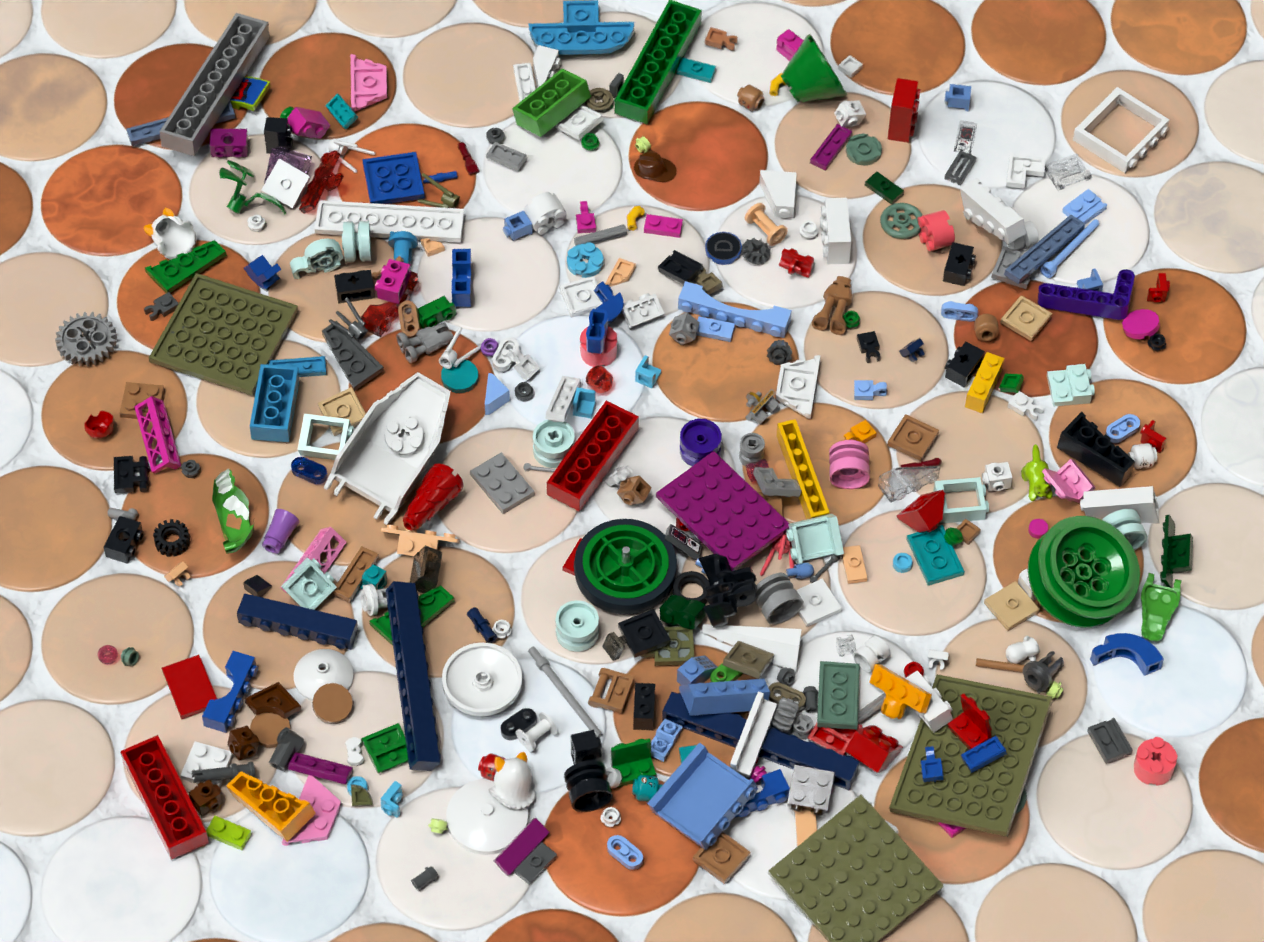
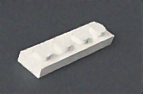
M561 377L546 411L545 419L552 420L553 422L565 421L573 403L576 389L580 387V378Z

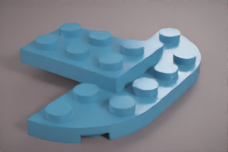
M598 0L563 1L564 23L529 24V33L537 46L540 45L559 50L560 55L612 53L625 46L634 32V22H599Z

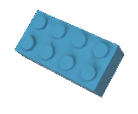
M260 365L249 426L252 440L290 441L300 382L298 367Z

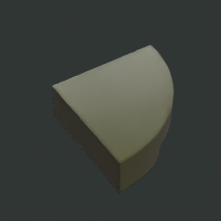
M351 785L352 806L373 805L372 797L365 788L359 785Z

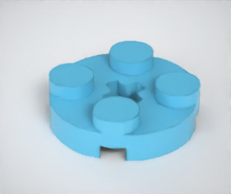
M593 243L580 244L568 250L567 267L572 274L589 278L601 271L603 254ZM588 259V263H585L584 261L581 262V260Z

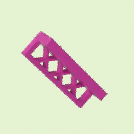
M151 396L134 407L151 471L156 474L166 467L176 470L181 467L164 401ZM148 406V413L144 417L142 409ZM151 421L153 427L151 432L148 433L147 427L149 422ZM154 438L157 439L155 450L151 446ZM158 454H160L163 462L156 465V459Z

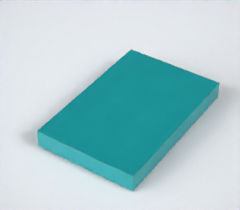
M943 525L938 526L931 532H916L906 537L928 586L963 576L965 572L953 546L948 544L944 538L946 531Z

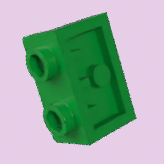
M442 296L418 308L420 326L422 329H425L426 327L436 326L445 320H450L456 315L455 304L453 302L450 303L445 296Z

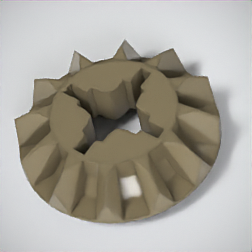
M594 88L590 90L591 97L585 101V105L590 109H594L596 112L598 110L604 112L605 109H610L611 104H613V95L607 89Z

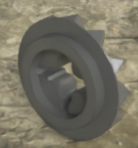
M747 239L742 245V255L750 263L762 264L770 257L771 249L768 248V243L762 242V239ZM754 248H755V249H758V248H759L760 251H759V252H758V251H755V252H754L753 249H754Z

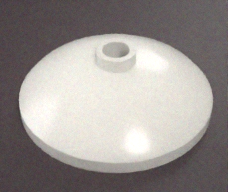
M318 649L309 652L299 660L294 670V683L298 692L310 701H313L316 691L325 684L336 683L349 690L353 683L354 674L350 661L342 653L331 649Z

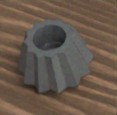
M778 340L774 341L767 349L768 354L766 356L770 362H773L775 365L788 363L792 359L791 355L793 353L788 342Z

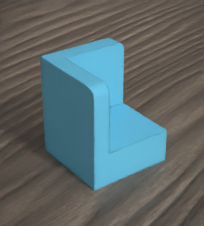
M645 355L635 371V382L653 388L661 374V369L649 365V356Z
M577 387L573 401V416L592 419L596 394L594 390Z

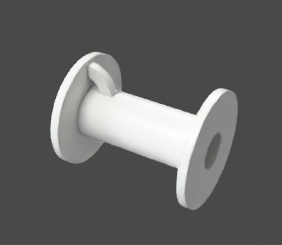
M544 712L539 713L541 721L526 733L520 729L516 731L518 740L530 752L534 751L536 746L535 740L547 731L554 735L557 733L554 722Z

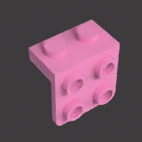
M1072 459L1057 472L1046 468L1042 470L1045 475V481L1055 487V493L1061 499L1065 498L1070 502L1080 503L1085 491H1093L1096 488Z

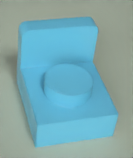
M394 781L381 797L382 810L387 815H393L396 818L400 815V808L397 804L403 796L400 783Z

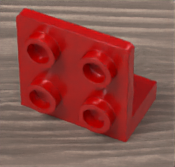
M963 693L960 695L963 713L949 722L948 728L970 750L991 739L992 728L989 724L990 717L986 711H981L974 699L968 698Z

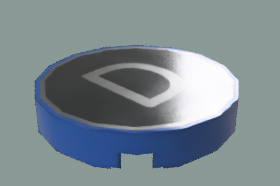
M717 232L707 239L705 252L707 257H710L714 263L726 265L733 263L734 260L740 257L742 245L739 238L734 234Z

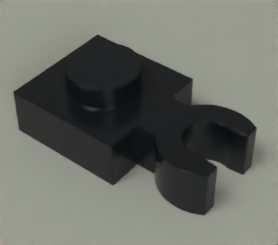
M875 331L857 334L856 339L861 354L866 353V362L870 363L871 356L876 357L877 362L880 361V353L878 351L880 345Z

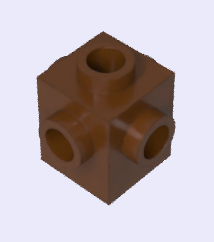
M248 725L230 730L227 746L239 761L257 756L258 746L260 745L257 735H254Z
M208 779L197 784L189 792V797L193 806L203 816L209 811L216 810L222 804L221 795L223 793L217 784L213 785Z

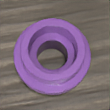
M492 338L485 339L481 344V352L486 356H494L499 347L498 342Z

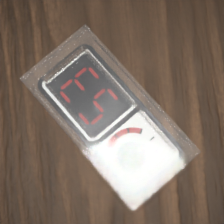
M960 120L954 152L961 150L971 155L978 123Z

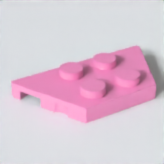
M351 54V108L356 112L387 98V68L385 65L374 63L368 59L365 61L357 59L356 55Z
M308 775L299 799L310 802L316 814L288 842L282 839V845L284 846L299 841L301 843H309L313 840H328L341 807V801L313 776Z

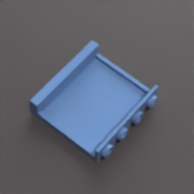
M699 743L647 804L654 814L707 850L709 846L716 842L720 833L729 827L731 820L741 813L747 801L755 796L758 788L753 779H746L710 754L706 747Z

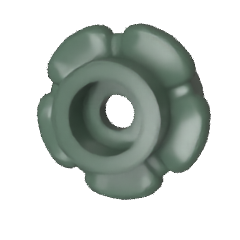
M128 647L121 653V660L125 666H133L139 659V653L133 647Z

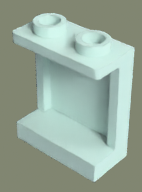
M834 514L788 524L789 530H786L788 541H791L792 544L790 555L796 563L802 564L803 561L831 554L836 556L844 554L838 520Z

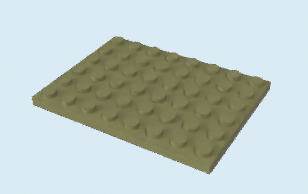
M937 674L932 689L936 688L942 696V701H947L953 710L951 711L952 718L955 719L963 713L961 694L964 693L968 698H973L977 707L981 711H986L989 715V724L992 728L991 735L999 739L1007 754L971 773L961 759V754L969 749L948 728V724L933 733L921 718L889 807L890 812L1008 837L1053 702L1052 697ZM934 746L935 758H941L944 780L923 782L921 761L927 760L925 747Z

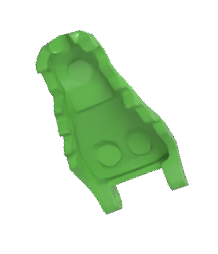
M1148 573L1141 592L1143 620L1141 635L1150 641H1159L1163 638L1166 626L1179 605L1182 580L1175 579L1173 588L1153 584L1155 574Z

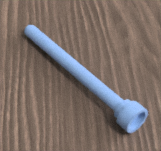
M1094 219L1053 261L1045 262L1040 267L1041 273L1045 277L1051 278L1056 273L1057 266L1099 225V221Z

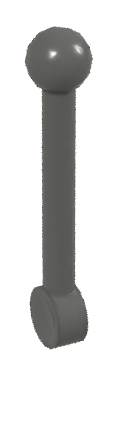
M833 554L824 567L816 575L810 577V583L817 581L818 577L833 562L838 560V556Z

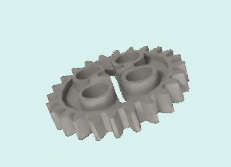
M84 312L83 316L80 317L77 313L75 319L70 316V322L64 320V326H59L60 332H56L57 338H55L57 350L60 352L61 357H65V361L71 359V364L78 361L79 366L83 362L86 363V366H89V362H93L96 365V360L98 359L103 362V356L109 358V352H114L113 346L117 345L115 327H113L112 322H108L107 317L102 319L101 314L94 317V312L90 316H87V313Z

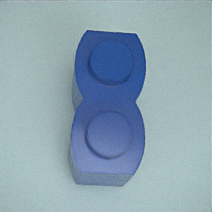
M592 309L589 314V326L586 331L587 352L601 354L605 348V336L608 332V313L606 310Z

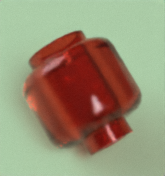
M595 366L588 371L586 383L596 393H604L612 388L613 376L603 366Z

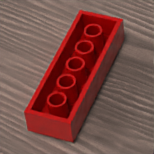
M606 400L546 482L547 495L580 512L638 431L639 416Z
M156 735L120 751L128 774L170 859L172 860L208 844L207 832L159 736Z

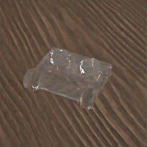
M1078 154L1045 165V171L1058 191L1064 189L1065 186L1082 180L1088 181L1092 179L1090 170L1085 167Z

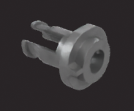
M1054 651L1049 652L1040 661H1029L1023 667L1026 683L1036 689L1037 693L1046 690L1052 683L1051 677L1058 669L1064 666V660L1060 657L1048 668L1047 665L1052 662L1051 657L1055 654Z

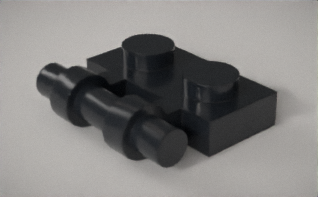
M133 456L114 457L115 493L134 492V485H139L141 492H147V486L149 485V477H147L149 463L146 456L139 457V462H134ZM134 471H139V476H134Z

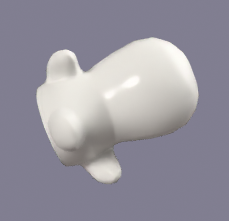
M1025 636L1023 642H1017L1007 647V660L1013 664H1018L1027 657H1029L1030 661H1036V655L1040 652L1038 643L1034 638Z

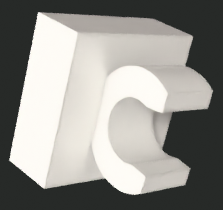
M929 649L928 657L932 658L929 662V667H933L934 661H939L941 663L940 669H943V660H948L949 652Z

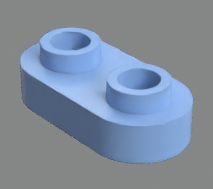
M949 301L941 307V315L947 319L972 322L978 317L979 310L972 304Z
M1127 414L1108 425L1106 435L1111 438L1110 442L1119 443L1139 430L1140 420L1133 414Z
M614 835L609 838L607 851L618 862L630 870L638 869L642 865L643 854L637 847L620 835ZM619 846L621 849L615 850L614 847ZM630 859H635L636 861H635V862H630L629 860H630Z

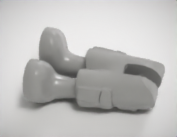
M442 323L417 331L416 337L408 338L403 332L398 333L396 338L401 352L405 353L406 360L409 363H414L423 353L431 354L441 347L448 345L454 335L451 331H448L449 328L446 323Z

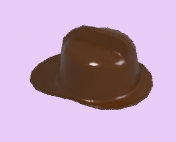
M653 151L641 154L634 164V171L639 177L658 182L671 181L677 172L675 165L671 161L661 158L657 152Z

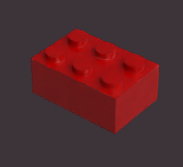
M897 78L891 105L888 140L909 143L910 136H914V125L917 121L921 89H918V81Z

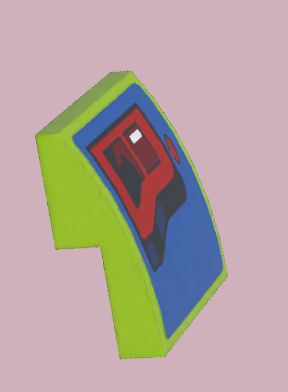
M244 77L230 99L232 107L237 110L243 107L255 111L271 87L270 81L255 77Z

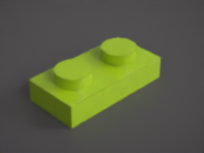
M215 815L206 829L208 837L241 851L252 834L251 830Z

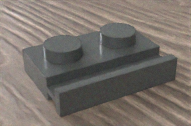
M1115 718L1088 727L1087 731L1106 764L1120 759L1124 755L1132 754L1133 749Z

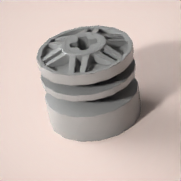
M785 573L772 574L757 584L758 591L755 592V601L759 608H762L761 612L769 624L776 625L788 621L803 607L804 601L796 589H793L794 585Z

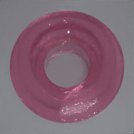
M111 645L101 647L97 654L100 662L107 665L114 663L118 657L116 648Z

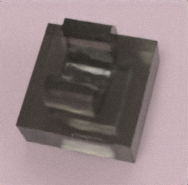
M615 632L607 635L602 647L614 661L620 658L625 649L624 644H626L623 636L618 637Z

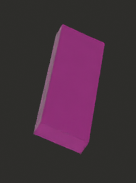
M837 124L812 156L810 164L826 171L851 138L853 131Z
M296 752L289 763L288 770L347 784L352 775L353 767Z
M533 818L493 861L507 876L510 875L550 832L537 818Z

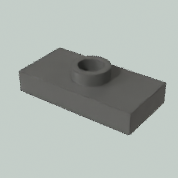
M541 842L514 870V873L531 885L557 858V854Z

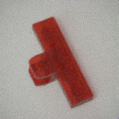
M336 150L325 153L321 157V163L314 172L315 176L307 187V193L301 199L302 203L299 207L301 212L307 213L314 210L324 189L329 192L341 184L344 175L342 173H333L334 167L341 155Z

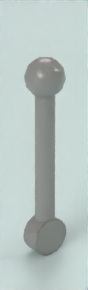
M525 463L523 466L525 471L554 472L556 470L531 466L529 463Z

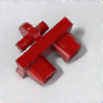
M784 248L781 253L779 266L788 269V274L793 275L795 272L809 278L814 257L809 255L804 257L799 255L795 249L787 250Z

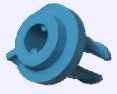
M391 231L388 244L394 248V260L400 256L403 258L404 263L410 264L411 252L413 248L417 247L418 238L407 231Z

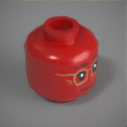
M489 753L481 758L478 771H480L482 778L494 781L497 771L494 765L495 757L501 756Z

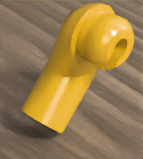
M780 73L771 81L770 95L777 96L779 85L781 83L786 85L781 77L783 73Z
M634 206L627 214L628 230H636V218L642 217L645 214L644 208Z

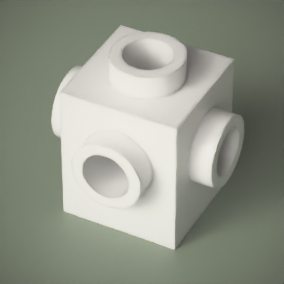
M859 100L841 102L834 113L841 127L859 126L866 116Z
M1008 462L985 465V471L982 473V482L986 484L988 491H1001L1011 488L1012 474Z

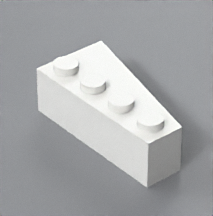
M978 178L960 187L964 207L963 214L967 220L974 222L1007 243H1011L1026 234L1024 219L1010 206L1005 207L1001 198L992 196L990 194L991 190L987 186L983 188Z

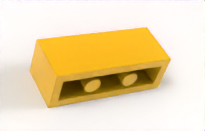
M989 352L986 353L967 393L966 408L983 413L1002 373L1003 357Z

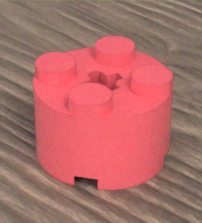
M945 210L917 218L921 228L919 238L921 243L926 244L928 251L948 247L955 241L954 229L947 222V220H950V217Z
M608 326L603 352L601 354L590 353L586 349V331L588 328L586 327L580 335V354L582 360L592 367L610 365L617 356V333Z
M1160 737L1144 741L1138 747L1134 760V773L1137 778L1148 785L1151 783L1157 786L1167 783L1173 775L1178 758L1175 749Z

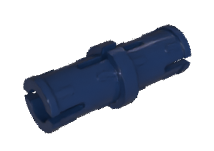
M471 608L467 612V616L475 625V630L480 632L486 643L496 641L497 635L489 626L490 622L488 619H484L478 608Z

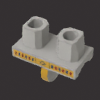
M771 389L762 399H760L762 396L761 392L758 391L756 394L749 392L746 396L748 400L746 405L749 408L752 405L755 407L745 418L748 421L753 418L757 423L761 424L769 416L761 408L764 406L772 413L779 405L773 397L775 392Z

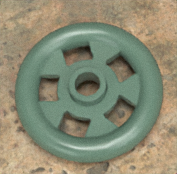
M895 203L888 206L882 212L880 223L888 235L898 239H907L916 236L921 231L917 218L923 215L918 208L911 204ZM897 210H904L905 213H897ZM913 214L916 219L911 220L909 215ZM888 216H893V221H888ZM910 225L914 226L911 230L907 229ZM896 226L900 228V231H896L892 228Z

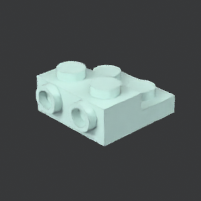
M1085 364L1067 365L1066 370L1047 371L1053 407L1091 403V398L1095 395L1094 385L1089 383L1091 371L1086 369Z
M307 557L294 570V574L281 586L300 607L313 610L337 588L333 583L335 579L328 572L324 574L320 570L322 566L314 558L310 560Z

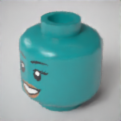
M640 775L633 781L632 795H635L638 801L649 802L663 785L659 784L656 776Z

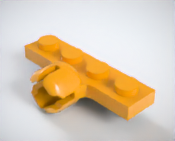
M875 664L869 683L886 693L881 706L882 714L893 719L896 717L901 719L905 714L907 705L920 713H926L932 694L883 665Z

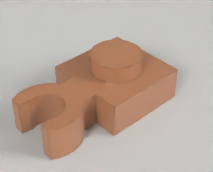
M710 27L705 38V45L719 49L724 45L727 49L734 50V43H737L738 37L734 35L727 36L726 31Z

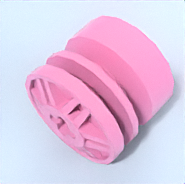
M844 440L830 447L829 474L830 482L834 486L842 489H856L869 482L870 466L868 465L869 448L867 445L855 440Z

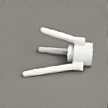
M335 138L331 140L328 147L329 152L332 153L331 157L340 161L354 173H357V170L342 159L340 155H344L347 149L375 155V152L359 148L357 144L343 142Z
M462 327L458 328L452 341L439 358L440 365L446 369H450L452 366L457 367L462 361L481 349L478 346L457 359V353L452 348L462 331Z

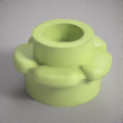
M644 136L636 139L635 147L640 153L648 152L651 149L649 141Z
M1053 681L1049 686L1046 695L1052 697V700L1054 697L1058 699L1063 691V688L1060 687L1061 682Z
M431 818V823L428 824L431 827V831L443 834V830H448L446 827L447 821Z

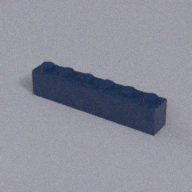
M245 593L237 611L238 623H241L243 626H253L263 631H274L284 636L291 635L301 640L308 639L322 645L329 644L339 649L351 650L358 633V622L355 619Z

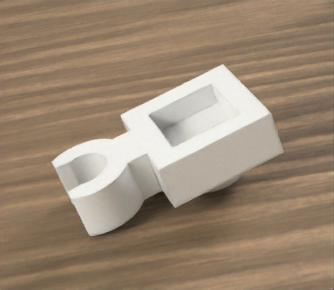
M1020 391L1013 396L1007 406L1021 416H1024L1026 413L1029 414V417L1034 421L1038 419V415L1034 412L1043 413L1042 406L1033 405L1034 399Z
M629 466L617 468L604 481L608 486L615 484L618 486L633 471Z

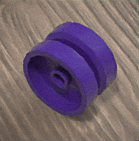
M698 418L686 423L680 431L679 453L682 460L688 465L694 466L713 451L720 456L722 439L720 428L714 422L707 419Z

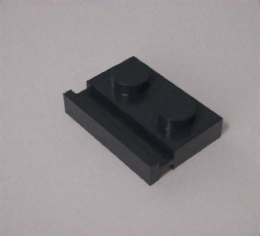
M676 250L658 266L660 273L683 285L685 281L691 282L698 275V272L703 270V264Z

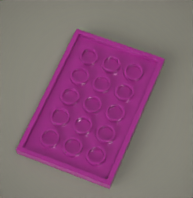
M714 451L656 492V498L714 554L727 557L732 571L737 570L784 535L786 530H789L788 524L790 523Z

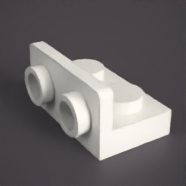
M649 293L639 297L640 300L635 302L633 300L624 302L621 313H623L629 328L664 315L656 293L653 295Z

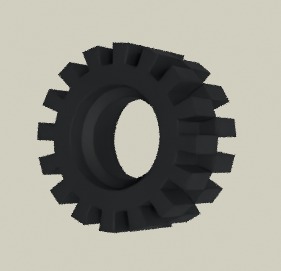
M170 519V523H167V520L163 521L164 525L159 523L158 528H155V533H153L157 551H160L162 555L166 552L167 557H170V554H173V557H175L177 552L180 555L183 554L182 549L186 551L187 546L190 544L188 528L185 527V524L183 522L180 524L179 520H176L174 523L173 519ZM169 534H177L179 536V539L174 542H166L164 540Z

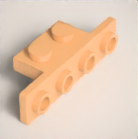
M387 525V528H381V532L400 534L397 554L436 559L439 540L460 542V539H455L456 535L444 533V537L436 536L437 532L425 530V534L417 533V530L410 531L406 529V531L398 530L399 526Z

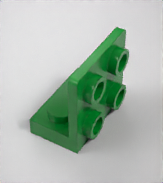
M638 739L628 744L620 743L611 748V768L618 769L622 776L618 787L633 784L634 779H637L640 775L656 776L651 759L650 739Z

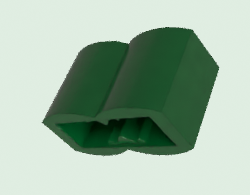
M672 595L660 607V620L671 625L678 624L686 629H695L706 617V612L703 608L705 604L697 600H687L684 597Z

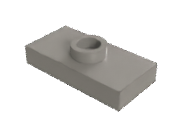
M494 142L487 152L486 158L519 171L526 161L527 155Z

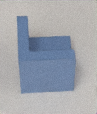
M1096 268L1092 269L1089 278L1077 280L1076 283L1078 288L1100 292L1103 289V283Z

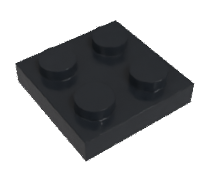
M654 609L618 623V628L634 658L671 644V639Z

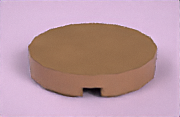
M325 684L314 694L312 707L316 716L323 722L339 723L346 719L351 712L352 696L340 684Z
M274 713L258 714L252 719L250 725L251 731L259 738L260 745L265 748L277 747V737L280 731L286 727L290 729L288 718L284 719Z

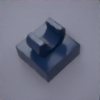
M921 338L911 341L899 352L902 357L909 355V359L914 362L918 360L915 357V352L919 357L924 355V351L919 348L924 343Z

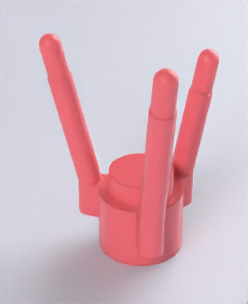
M786 534L778 538L776 542H773L770 553L760 572L761 576L764 575L775 550L779 552V560L782 559L783 554L789 552L790 568H794V560H792L790 555L792 544L791 541H788Z

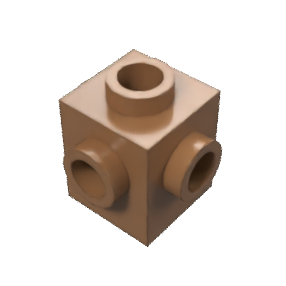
M639 475L622 481L617 494L628 505L640 504L645 501L652 487Z

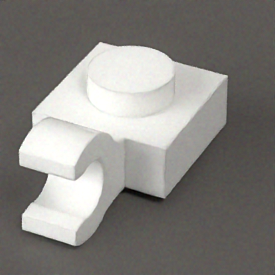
M517 347L506 354L511 361L517 363L514 368L525 381L529 380L540 369L529 354L523 356Z

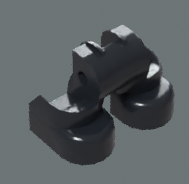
M719 554L701 557L699 561L710 586L706 587L709 595L706 598L709 605L703 606L713 628L727 625L729 617L737 614V607L748 606L755 601V592L758 591L757 585L754 583L757 581L756 575L753 573L751 566L732 571L727 557Z

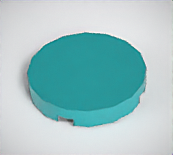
M464 360L457 367L452 366L450 369L443 367L441 381L446 389L448 388L454 393H465L473 389L474 385L477 384L478 370L471 361Z

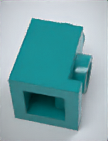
M373 564L363 573V584L360 586V589L363 590V585L373 584L376 590L384 589L387 585L386 571Z

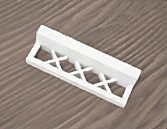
M758 692L730 762V768L748 778L752 774L777 709V703L765 700L764 693Z

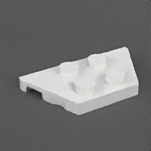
M816 355L814 359L807 361L800 359L793 363H784L780 367L775 399L811 419L821 355Z

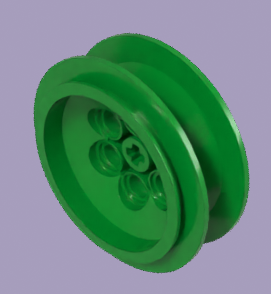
M1073 516L1056 523L1035 543L1028 560V578L1036 599L1050 615L1071 626L1091 628L1109 622L1131 603L1139 587L1140 567L1133 547L1118 529L1095 517Z

